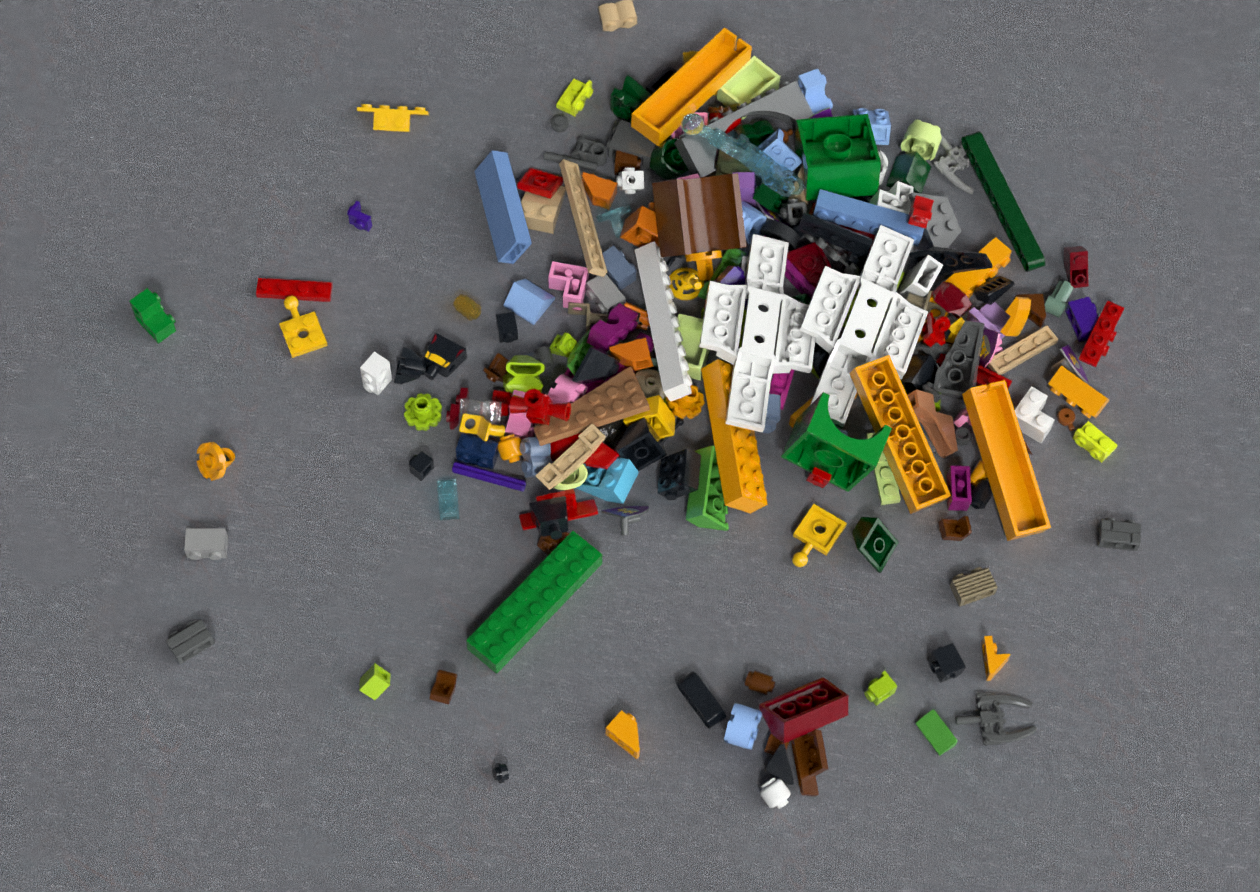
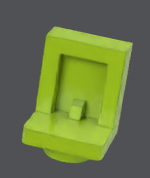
M565 332L563 335L557 334L549 348L552 354L568 358L577 341L569 333Z

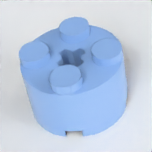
M735 703L731 712L733 715L728 721L724 742L752 750L758 735V724L761 721L762 713L758 709Z

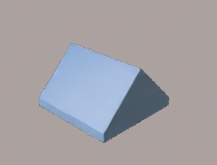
M522 279L513 283L505 300L504 307L534 325L555 300V296L529 280Z

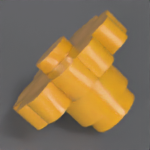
M695 385L690 386L692 394L672 402L666 396L667 406L673 409V415L678 416L680 419H684L686 416L689 419H693L700 414L701 408L705 404L704 395L698 392V387Z

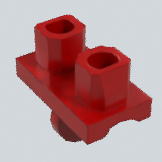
M933 313L927 314V322L924 323L922 330L926 334L923 336V341L929 347L936 343H939L941 346L946 343L944 331L950 328V319L945 316L935 319Z

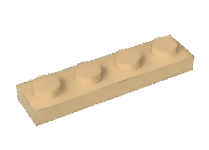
M1045 326L993 356L988 367L993 372L1002 375L1056 344L1058 338L1048 326Z

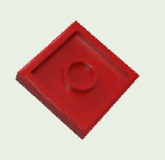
M529 168L517 183V189L551 199L563 184V177Z

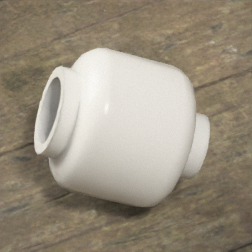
M773 777L761 785L760 795L768 807L774 808L777 806L780 809L789 803L787 798L790 797L791 793L783 780Z

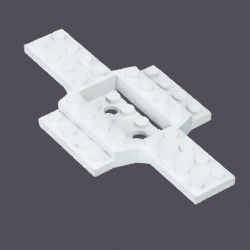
M882 225L878 228L860 276L843 274L827 266L824 267L799 329L815 337V342L830 354L811 404L823 392L830 395L828 401L830 418L834 424L841 427L846 422L857 393L849 373L858 366L890 355L897 373L904 376L928 311L912 305L896 292L914 239ZM856 289H859L858 295L854 302L853 308L849 315L842 336L840 339H837L843 326L846 315L848 313V310L850 308L853 297L855 295ZM867 300H875L876 307L868 306ZM855 330H862L865 337L858 338L855 335Z
M753 234L750 243L745 285H725L713 281L709 282L699 347L716 351V356L733 364L725 424L763 433L772 374L789 373L791 369L810 373L813 363L815 337L799 330L809 305L798 302L785 295L783 291L789 243ZM745 299H748L742 347L739 348ZM765 305L768 308V311L762 312L759 310L758 306ZM761 336L764 342L757 343L754 337Z

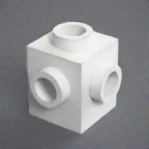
M624 168V171L620 172L619 176L616 177L617 187H620V191H625V194H636V191L643 190L644 171H635V168Z

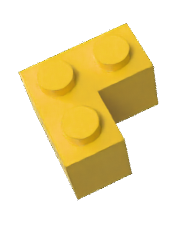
M660 395L646 398L650 410L623 419V422L628 427L645 418L660 439L673 436L675 433V416Z

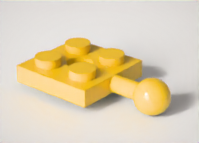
M288 296L284 300V307L291 312L293 319L281 322L279 325L291 357L294 358L328 346L315 311L300 316L297 309L299 305L298 299L294 296ZM306 331L309 334L306 338H300L298 336L299 333Z
M813 504L793 534V537L805 543L801 552H796L793 555V564L796 567H804L808 562L807 555L812 548L827 556L847 523ZM822 526L825 532L817 533L815 527Z

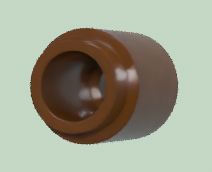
M756 670L754 672L749 671L745 681V686L749 687L750 690L766 696L768 692H773L776 684L773 681V676Z

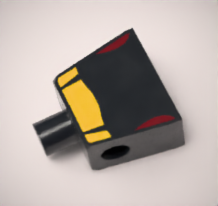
M435 333L424 355V364L428 368L424 375L430 380H434L437 374L449 377L466 360V348Z

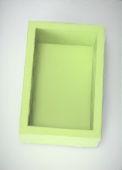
M753 56L749 62L718 90L717 100L726 107L730 106L733 111L738 110L737 106L745 102L749 105L752 103L751 99L759 95L763 98L766 96L765 92L773 88L778 90L780 76L757 57Z
M678 314L677 318L680 323L678 330L683 337L681 345H683L686 351L684 359L689 366L688 374L690 378L701 381V368L705 367L710 349L699 347L703 319Z

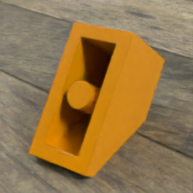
M621 710L606 727V735L637 760L640 753L637 722L633 715L630 713L626 714Z

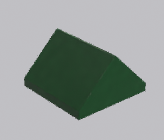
M917 151L899 155L895 160L886 186L892 188L899 181L914 187L913 192L922 193L931 166Z

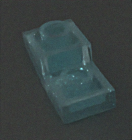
M456 479L437 481L440 520L460 519Z

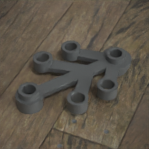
M805 234V237L812 243L815 242L821 249H826L828 255L833 260L841 261L846 266L844 269L846 274L857 276L860 274L859 271L861 269L856 264H849L845 261L848 253L845 252L842 255L838 252L840 247L827 243L820 237L817 239Z

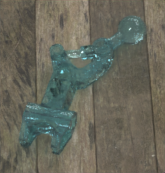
M695 113L687 114L682 119L681 128L685 134L689 136L701 135L707 138L711 145L739 160L744 166L760 176L769 188L781 196L800 195L805 188L803 181L795 173L774 162L771 157L753 145L745 135L739 134L737 139H734L731 135H727L718 128L713 130L704 125L702 117ZM792 181H797L799 183V189L797 191H794L795 186Z

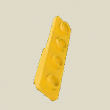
M361 104V107H357L358 112L374 113L373 130L410 132L411 115L429 116L430 113L422 107H415V110H408V107L397 106V109H390V106L379 105V108H372L370 104Z

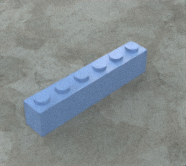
M821 189L819 190L813 210V216L873 235L877 234L878 228L882 225L914 239L913 246L917 247L923 236L924 228L908 224L909 214Z

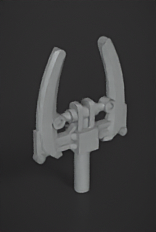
M941 134L940 144L948 154L945 158L941 157L940 161H934L933 165L955 186L969 194H973L974 189L954 174L956 170L963 171L964 167H969L970 160L969 158H964L966 152L961 145L960 149L958 147L953 148ZM952 163L955 164V167H949L948 165Z

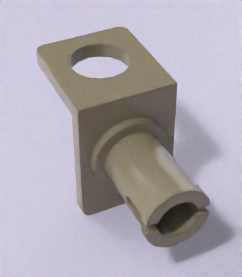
M929 291L928 296L925 298L909 292L907 297L909 303L928 311V313L932 309H938L941 312L940 316H945L946 311L942 307L929 302L932 291Z
M568 303V314L586 315V333L589 331L591 324L595 325L602 319L607 323L608 313H591L589 303ZM579 307L582 310H574L573 308Z

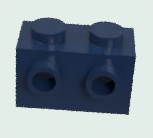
M461 433L456 447V459L464 463L493 470L499 455L498 443L492 439L483 441L473 434L466 435Z

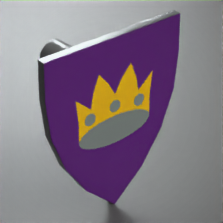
M649 506L617 507L601 510V513L620 517L621 535H629L628 524L640 522V515L645 514L649 510Z

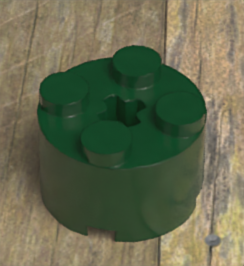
M680 139L667 140L652 150L650 168L664 179L670 180L688 171L675 145V142Z

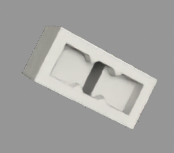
M373 352L360 367L363 387L370 393L373 392L379 395L392 380L390 362L376 352Z

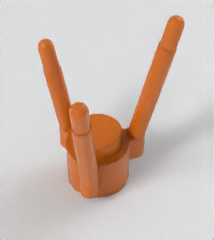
M629 302L624 304L625 307L640 313L639 322L642 324H638L636 328L647 330L650 327L647 310Z

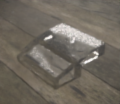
M460 399L459 426L463 413L481 415L491 424L500 425L502 402ZM468 419L465 422V427L468 429L475 425L474 419ZM459 431L458 437L461 436V433L466 435L471 433H464ZM488 436V439L499 440L500 438L498 436Z

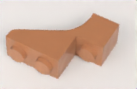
M917 389L908 394L907 396L915 415L926 430L939 456L945 458L958 451L953 417L936 412L933 394Z

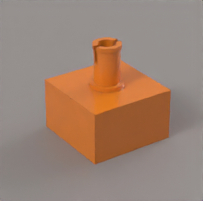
M650 202L648 208L641 206L625 219L620 238L637 247H642L654 241L659 247L654 202Z

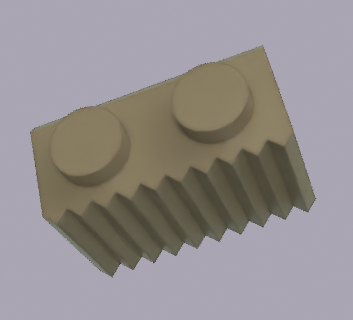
M981 567L975 568L967 575L963 573L953 577L950 584L959 607L990 597L996 593L998 588L988 567L985 569Z

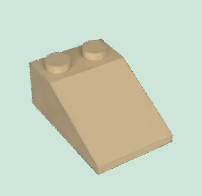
M560 186L551 199L525 192L521 205L528 229L554 233L566 193V187Z

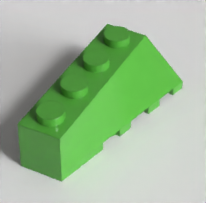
M712 445L695 450L696 453L701 455L699 486L697 491L689 494L686 520L697 527L727 531L729 530V525L725 523V515L728 514V506H725L716 451Z

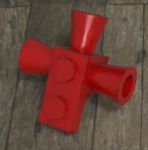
M530 389L525 393L524 398L517 395L511 397L510 413H526L530 423L549 425L551 416L568 421L571 414L570 402L553 403L548 395L541 393L538 389Z

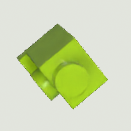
M883 671L880 679L875 678L868 684V690L864 694L870 702L873 701L877 706L896 692L897 684L886 671Z

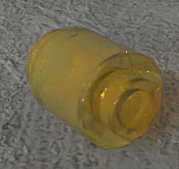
M461 294L455 299L453 306L456 311L469 321L476 320L481 315V306L467 295Z

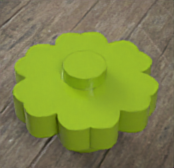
M420 393L416 398H409L408 402L404 405V419L409 426L415 425V429L418 431H427L430 426L436 427L442 419V405L437 398L431 399L430 394Z

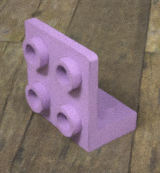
M994 302L992 305L986 304L979 311L975 307L972 308L968 313L966 321L984 323V330H995L1000 333L999 338L1002 339L1005 335L1000 331L1011 316Z

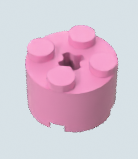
M561 374L555 380L557 385L555 388L551 387L548 396L553 403L570 402L572 404L585 395L587 386L582 383H576L572 381V378Z

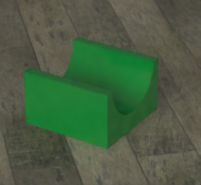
M868 114L796 120L795 153L802 157L806 201L816 200L820 189L846 197L875 195L878 192L881 160Z
M823 392L797 418L781 457L809 472L816 467L831 474L829 482L849 492L876 468L892 428L885 424L870 439L860 440L846 436L832 422L828 411L830 395Z

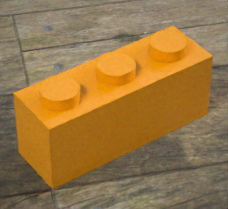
M1062 365L1048 383L1053 393L1058 396L1063 394L1067 397L1065 401L1073 407L1077 404L1082 408L1081 413L1089 419L1091 416L1097 418L1109 402L1108 398Z

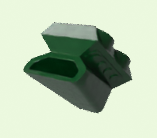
M627 75L622 90L614 88L611 93L610 110L618 118H624L627 122L631 123L632 113L652 94Z

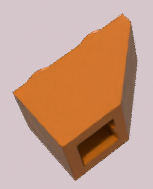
M583 172V185L592 205L610 210L617 194V183L610 179L597 177L595 174Z
M646 338L635 339L631 342L619 343L609 347L611 355L621 360L620 364L626 367L631 366L634 371L653 367Z

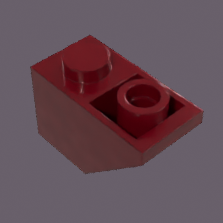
M1082 246L1065 247L1064 267L1068 282L1074 288L1089 287L1088 251Z

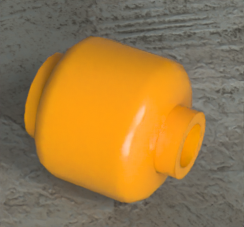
M512 434L500 438L498 451L502 460H509V463L520 460L519 456H522L520 452V437Z

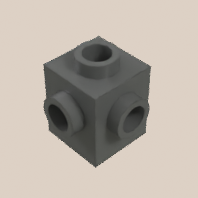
M798 198L787 199V203H782V208H780L781 218L784 222H789L790 225H797L800 223L804 212L808 213L805 202L798 201Z

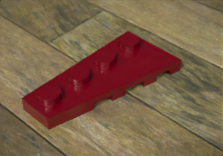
M815 242L787 253V259L815 289L824 267L827 266L832 269L825 253Z

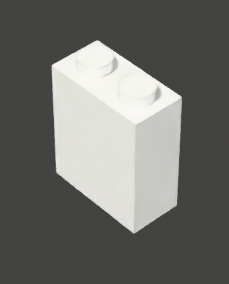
M927 255L909 270L897 293L906 300L909 292L924 297L931 289L943 264Z

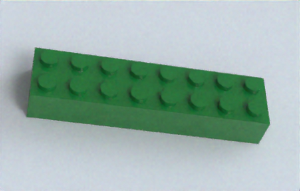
M572 531L466 640L467 650L497 674L602 565L603 554L576 532Z

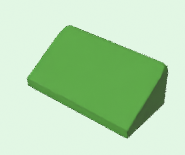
M934 709L915 723L939 756L956 746L958 742L956 737Z

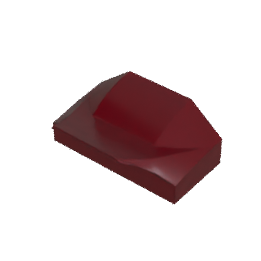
M944 281L931 294L934 302L958 319L972 306L967 295L950 282Z

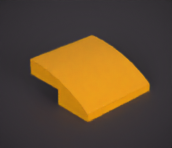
M1016 297L1005 311L1011 317L1000 332L1005 336H1019L1029 315L1031 299Z

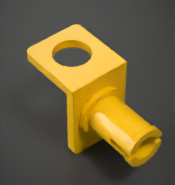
M463 413L459 431L477 434L483 441H487L489 435L503 437L505 426L491 424L481 415ZM468 419H474L475 425L470 429L466 428L465 422Z

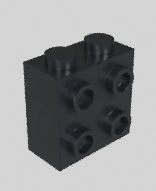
M687 448L662 458L660 462L658 494L664 496L667 500H676L681 496L697 491L701 455Z

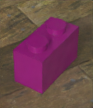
M950 466L946 475L947 488L951 494V497L947 499L948 510L967 511L972 502L970 466Z

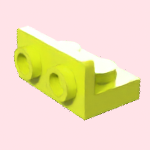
M573 79L557 102L556 108L576 116L578 111H582L586 99L590 98L593 94L592 81L588 80L585 84Z
M1089 421L1081 429L1078 428L1072 438L1078 446L1086 449L1094 459H1098L1101 463L1118 446Z

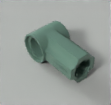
M1059 281L1052 295L1048 297L1045 303V311L1060 318L1074 287L1067 281Z

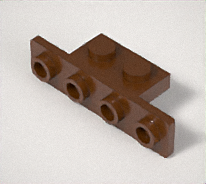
M814 730L791 740L800 793L803 796L816 797L819 795L816 775L829 769L821 730Z

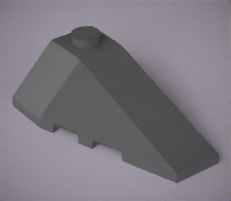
M965 320L955 338V342L945 356V360L936 372L933 390L945 396L964 400L962 394L976 386L984 323Z

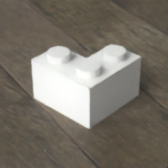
M897 181L888 192L879 189L869 203L909 214L912 203L908 195L913 193L914 187Z
M1031 386L1015 409V413L1022 433L1042 443L1050 432L1055 419L1041 412L1048 396Z

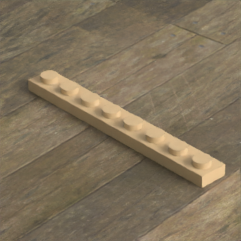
M563 159L559 165L588 273L604 277L608 272L578 164Z

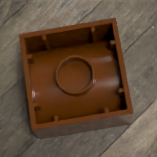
M738 173L652 183L661 257L747 247Z

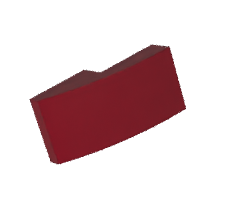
M468 388L460 389V395H456V404H451L450 411H447L446 422H449L450 430H454L461 422L462 414L466 412L469 402Z

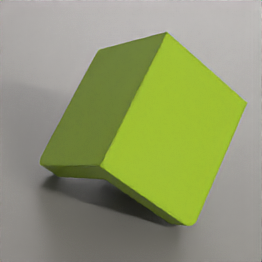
M374 663L360 678L359 691L376 700L390 686L391 673Z

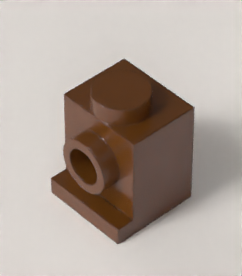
M616 150L615 175H618V172L624 171V168H635V171L640 170L641 159H638V156Z

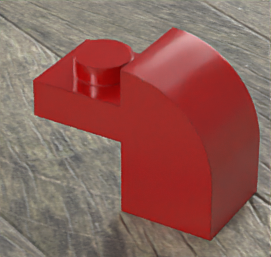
M917 195L914 196L908 224L926 229L928 221L932 217L931 209L934 200Z

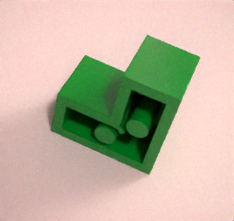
M146 288L129 302L136 321L159 344L176 331L174 325L176 322L170 314L164 312V308L160 304L161 299L157 293H152Z

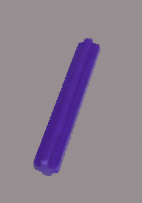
M454 462L452 467L453 473L522 492L527 485L525 480L460 462Z

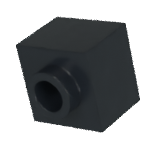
M423 451L418 455H414L409 461L410 473L420 481L434 469L433 459Z

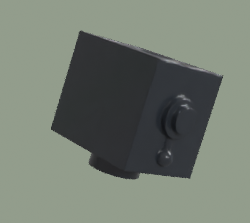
M953 643L937 648L928 657L930 669L937 675L940 683L958 677L966 668Z

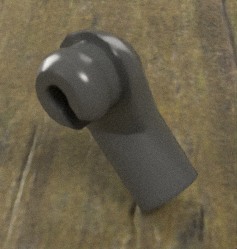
M927 382L922 385L921 390L933 394L935 403L941 399V394L933 390V383Z

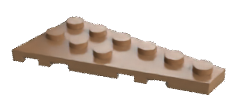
M630 366L573 402L568 421L551 416L549 425L539 424L535 426L534 433L539 445L542 446L582 433L592 423L596 427H600L648 411L650 408Z

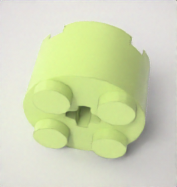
M914 120L907 128L901 144V150H904L907 154L917 151L925 161L933 160L942 139L941 129L936 125H931L921 120Z

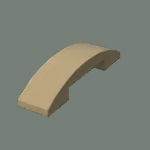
M593 423L578 436L579 439L552 464H547L536 475L548 490L561 483L577 470L604 441L606 436Z

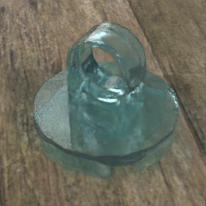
M629 204L625 206V210L622 206L603 213L602 217L601 214L595 217L597 223L610 219L616 238H620L623 228L620 215L632 212Z

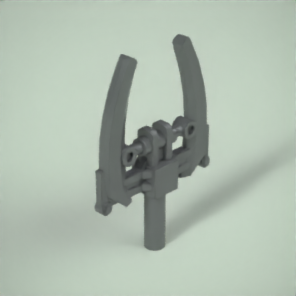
M977 693L976 698L979 699L977 707L981 710L979 715L955 717L956 725L979 723V727L984 728L982 736L985 738L983 743L985 746L1017 741L1030 736L1037 730L1035 726L1014 732H1006L1003 729L1006 719H1003L1005 713L1001 712L1000 704L1018 705L1030 708L1032 702L1012 695ZM989 705H993L995 713L990 711ZM993 725H997L998 733L993 731Z

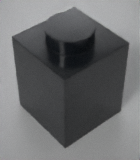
M514 312L496 314V325L500 343H511L518 340Z

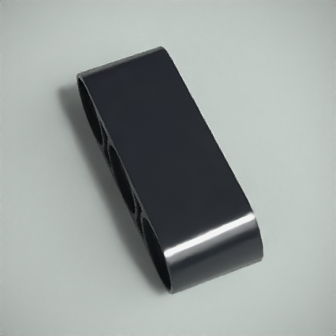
M694 671L676 682L682 695L707 728L710 729L726 718L723 708Z

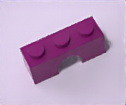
M619 303L610 311L607 323L600 320L591 327L587 343L595 348L603 349L606 352L609 351V347L615 346L620 340H624L630 331L633 332L636 329L638 313Z

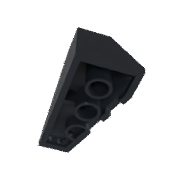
M928 247L909 253L915 265L927 255L943 264L938 275L988 269L993 266L988 256L984 253L943 247Z

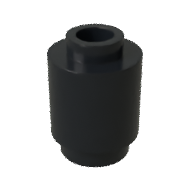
M981 480L972 490V502L970 505L973 508L984 509L992 497L993 493L988 481Z

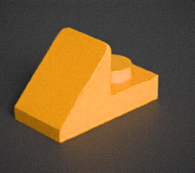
M984 636L981 646L986 681H991L1007 663L1010 654H997V644L993 643L992 636Z

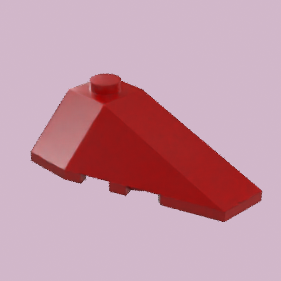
M581 433L550 443L552 461H556L579 439L578 436ZM602 442L584 464L589 467L608 469L619 457V454Z

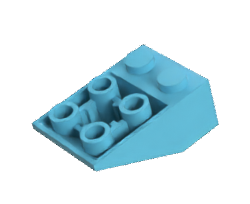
M619 457L608 469L589 467L584 464L587 468L588 476L585 482L576 489L608 502L623 504L639 472L630 459Z

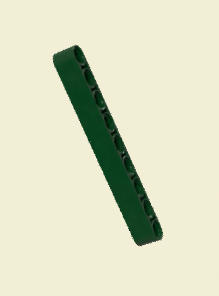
M978 131L962 136V146L1024 270L1029 272L1044 267V255L982 133Z

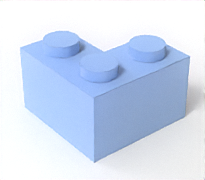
M818 69L798 76V85L813 114L829 107L830 109L833 108L832 101L825 95L826 78L823 74L821 75Z

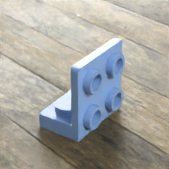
M865 108L853 110V115L868 114L876 145H889L891 123L888 111L884 109L867 110Z
M780 128L756 147L752 156V161L776 183H779L802 163V159L784 143V132Z

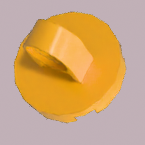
M722 250L685 255L686 262L696 261L699 279L701 281H709L713 276L712 259L722 258Z
M215 442L203 443L197 449V454H199L200 458L197 461L199 471L204 478H210L211 481L222 478L226 472V467L230 466L235 460V454L232 450L220 448Z

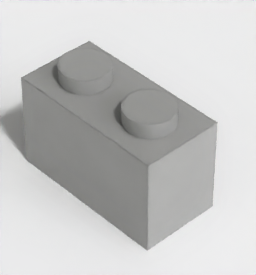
M607 274L604 277L597 276L586 283V296L590 301L593 300L600 314L608 313L609 317L610 311L619 303L622 305L626 303V298Z
M186 528L184 551L187 558L192 560H200L201 558L219 560L227 558L228 534L226 529Z

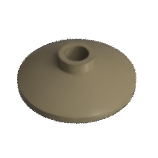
M645 369L635 374L646 398L660 395L662 399L666 397L663 392L659 372Z

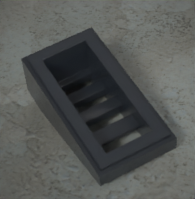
M998 276L975 289L976 299L992 305L1014 285V281Z

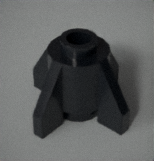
M403 347L401 357L396 358L397 372L399 373H396L394 383L404 384L420 378L421 375H424L426 368L423 360L411 348Z

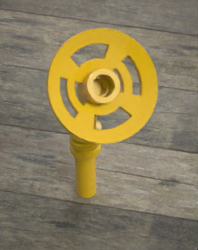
M679 268L669 276L671 281L669 288L672 290L674 297L680 300L687 301L697 298L704 286V281H701L698 277V271L692 268ZM684 271L689 272L688 274H687V273H684V274H681L680 276L677 275V274L680 273V272H684ZM672 280H675V286L677 288V291L674 289L672 285ZM692 288L695 290V292L691 294H683L684 290H690Z

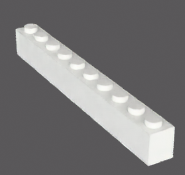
M654 241L635 249L662 388L665 395L672 402L692 394L690 387L692 380L687 373L689 370L688 363L684 359L686 351L683 345H681L683 337L678 330L680 323L675 316L677 309L672 302L674 295L669 288L671 281L666 274L668 267L663 259L664 257L660 256V248Z

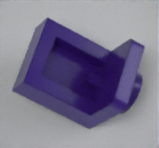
M356 201L353 206L349 207L347 212L349 223L359 230L364 229L369 232L372 228L371 216L361 213L360 202Z

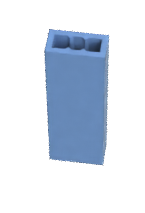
M492 150L474 172L497 260L502 263L514 264L532 242L508 153Z

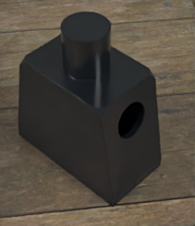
M566 496L529 503L531 520L541 536L550 535L552 539H559L562 533L568 531Z

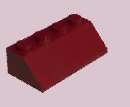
M822 677L759 704V709L771 734L781 742L786 743L848 716L849 695Z

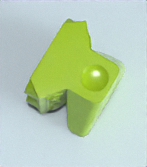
M528 355L513 356L506 363L508 373L502 377L505 391L513 393L514 390L527 392L530 389H538L542 392L544 385L538 375L544 372V364Z

